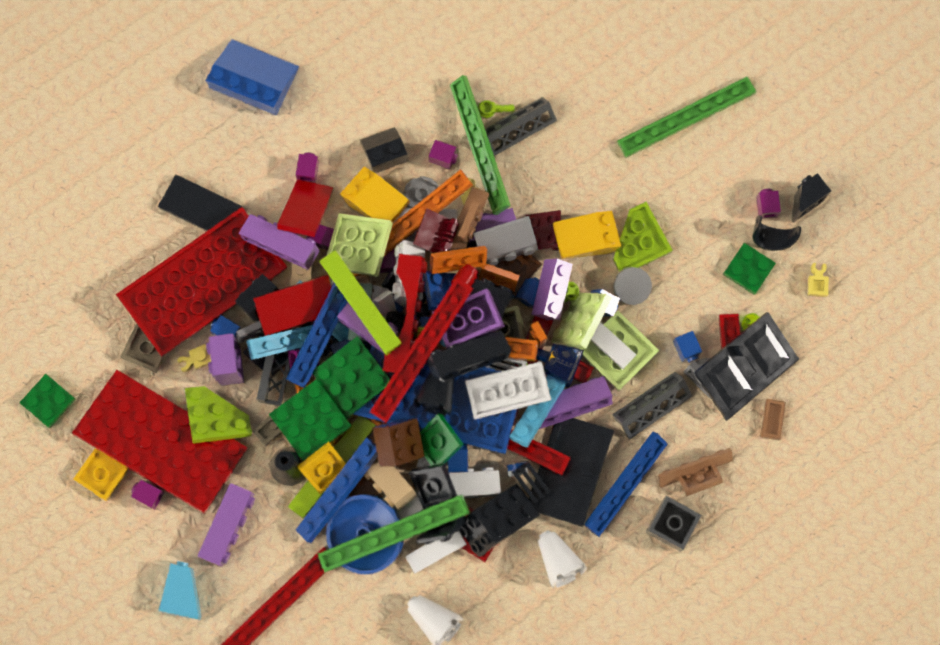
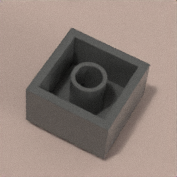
M666 496L662 500L646 533L681 552L684 550L702 515Z

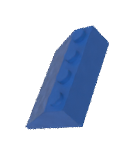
M231 39L213 64L206 82L208 87L214 91L277 116L299 66Z

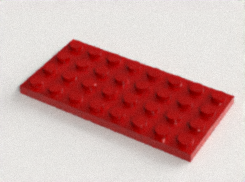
M243 207L115 294L161 357L237 305L235 300L240 293L245 291L261 274L271 281L287 269L286 264L279 256L244 241L240 236L239 232L249 217Z
M119 370L114 372L72 432L75 437L203 514L207 512L248 450V447L234 439L193 443L189 416L186 410Z

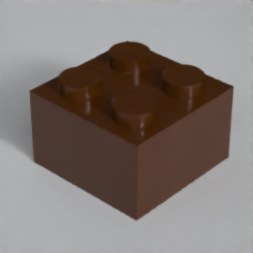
M417 418L399 419L373 427L380 467H396L424 457Z

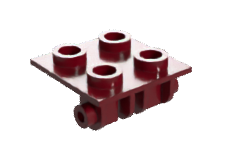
M426 208L413 244L432 253L450 251L460 223L455 218L449 219Z
M561 210L526 215V217L529 216L538 250L552 248L553 251H559L552 223L561 221Z

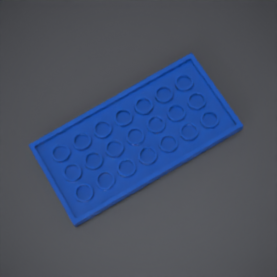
M371 346L370 352L383 368L385 354ZM427 362L387 423L399 419L417 418L419 430L421 431L436 416V414L426 412L424 406L420 405L419 409L413 405L414 398L430 373ZM483 367L455 377L452 412L450 416L446 413L444 418L462 443L506 454L517 409L474 419L465 384L466 380L502 371ZM386 372L391 379L394 373ZM382 392L358 410L355 415L384 422L370 413Z

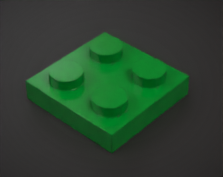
M743 243L723 275L755 295L776 263L746 243Z
M45 373L19 403L48 428H51L76 398Z
M437 414L420 431L424 457L431 466L446 463L464 445L442 414Z

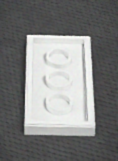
M542 361L465 381L474 419L551 400Z

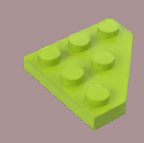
M647 202L629 210L620 237L621 247L616 250L613 262L620 272L628 267H643L672 253L673 250Z
M205 386L185 388L193 443L252 436L249 415Z

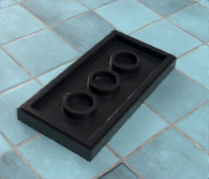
M175 174L158 205L159 209L205 231H208L242 207Z

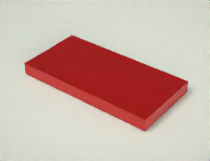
M297 179L277 223V229L315 237L333 194L334 187Z
M328 275L253 298L264 336L316 320L332 288Z

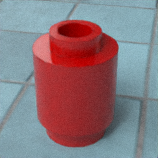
M465 264L464 267L459 269L451 283L453 284L455 279L458 278L471 287L475 279H477L478 271L473 266Z

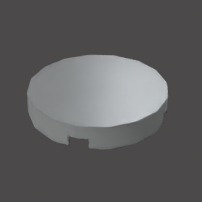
M425 176L410 180L404 189V196L410 200L407 207L413 208L439 187L433 179Z
M628 267L617 274L613 288L615 295L620 298V301L629 305H637L648 298L651 293L652 283L649 275L644 270Z

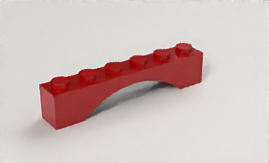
M399 254L396 273L405 290L407 312L404 326L398 336L402 345L385 355L383 371L395 373L416 341L414 340V333L418 332L419 320H416L417 312H421L422 301H419L420 293H423L425 282L422 281V276L427 271V262H424L425 258L422 256Z

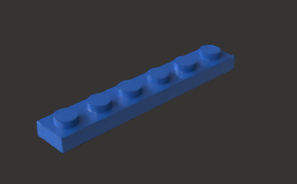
M335 283L286 380L302 388L306 387L339 321L337 316L348 303Z
M653 431L584 523L594 535L600 537L668 445L658 433Z
M366 437L296 528V531L306 542H313L377 459L376 444L371 439Z

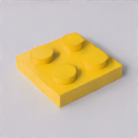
M328 442L297 467L318 493L322 494L343 469L346 462Z
M94 449L73 480L104 501H107L129 469L99 450Z

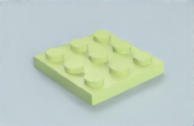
M339 213L327 255L336 250L351 273L378 277L393 223L390 220Z
M579 293L577 299L570 301L571 304L563 314L559 327L554 331L551 342L556 346L586 349L612 297L601 293Z
M617 311L603 325L636 354L632 361L622 370L591 340L586 349L579 348L577 352L580 351V355L619 392L659 350Z

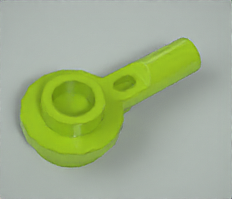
M484 100L479 103L478 110L480 116L487 119L497 112H514L515 107L514 104L496 105L494 102Z

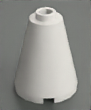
M548 530L539 536L538 544L552 588L555 585L559 588L574 581L578 572L582 575L587 570L582 560L555 532Z
M421 595L413 596L407 604L409 606L408 612L432 645H442L441 643L445 640L449 642L461 626L459 621H463L459 614Z

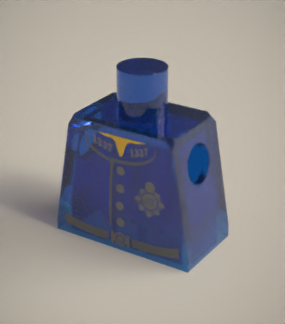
M553 344L549 352L538 348L536 360L545 363L543 368L546 375L565 382V387L569 388L584 350Z

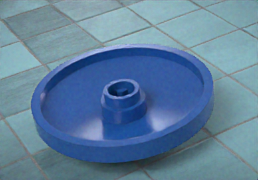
M370 494L352 496L344 500L327 523L326 538L328 547L331 549L401 520L395 508H391L383 498ZM404 540L344 564L342 567L357 574H373L382 571L397 559Z

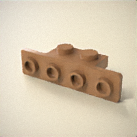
M474 187L471 188L458 218V223L460 224L450 251L467 248L470 239L474 237L473 233L476 231V225L483 216V209L489 198L488 192Z
M731 448L722 449L712 455L700 457L696 461L684 463L672 470H665L658 475L660 487H665L679 481L686 497L723 483V479L717 467L733 460Z

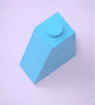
M177 561L176 564H170L159 611L201 620L202 615L193 569L188 567L189 563Z

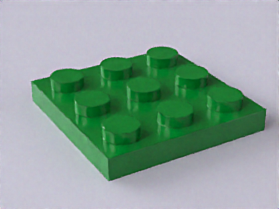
M359 336L355 337L313 371L315 378L346 419L350 418L383 392L391 380Z
M317 379L269 413L272 420L303 461L326 443H331L352 427Z

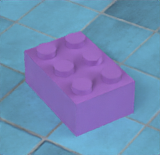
M488 289L468 297L442 337L447 349L454 344L459 343L461 345L471 338H479L488 332L505 327Z
M227 334L209 337V343H206L207 354L211 357V362H208V368L212 377L221 386L244 383L241 346L234 335Z

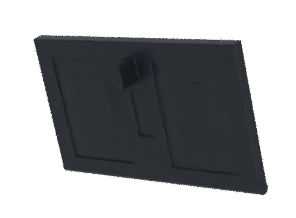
M766 312L698 368L694 374L724 419L728 421L795 364L799 357L769 312Z
M575 418L553 425L547 446L569 456L571 459L562 476L542 466L539 467L537 474L551 493L546 494L536 504L529 496L530 502L538 513L583 527L614 430ZM535 478L534 483L542 492L544 489ZM532 487L531 492L534 494V496H537V492Z

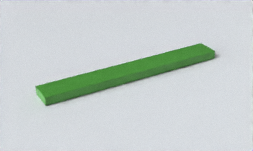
M462 75L452 82L450 87L484 189L489 193L488 201L492 213L498 215L511 205L468 78Z
M747 76L619 139L617 143L625 158L756 94V90Z
M461 494L317 555L324 572H327L470 512Z

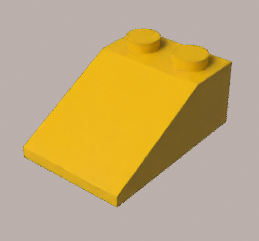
M365 166L340 193L347 205L363 216L390 220L392 223L410 203L409 199Z
M612 211L595 212L552 223L561 259L611 254L621 247Z

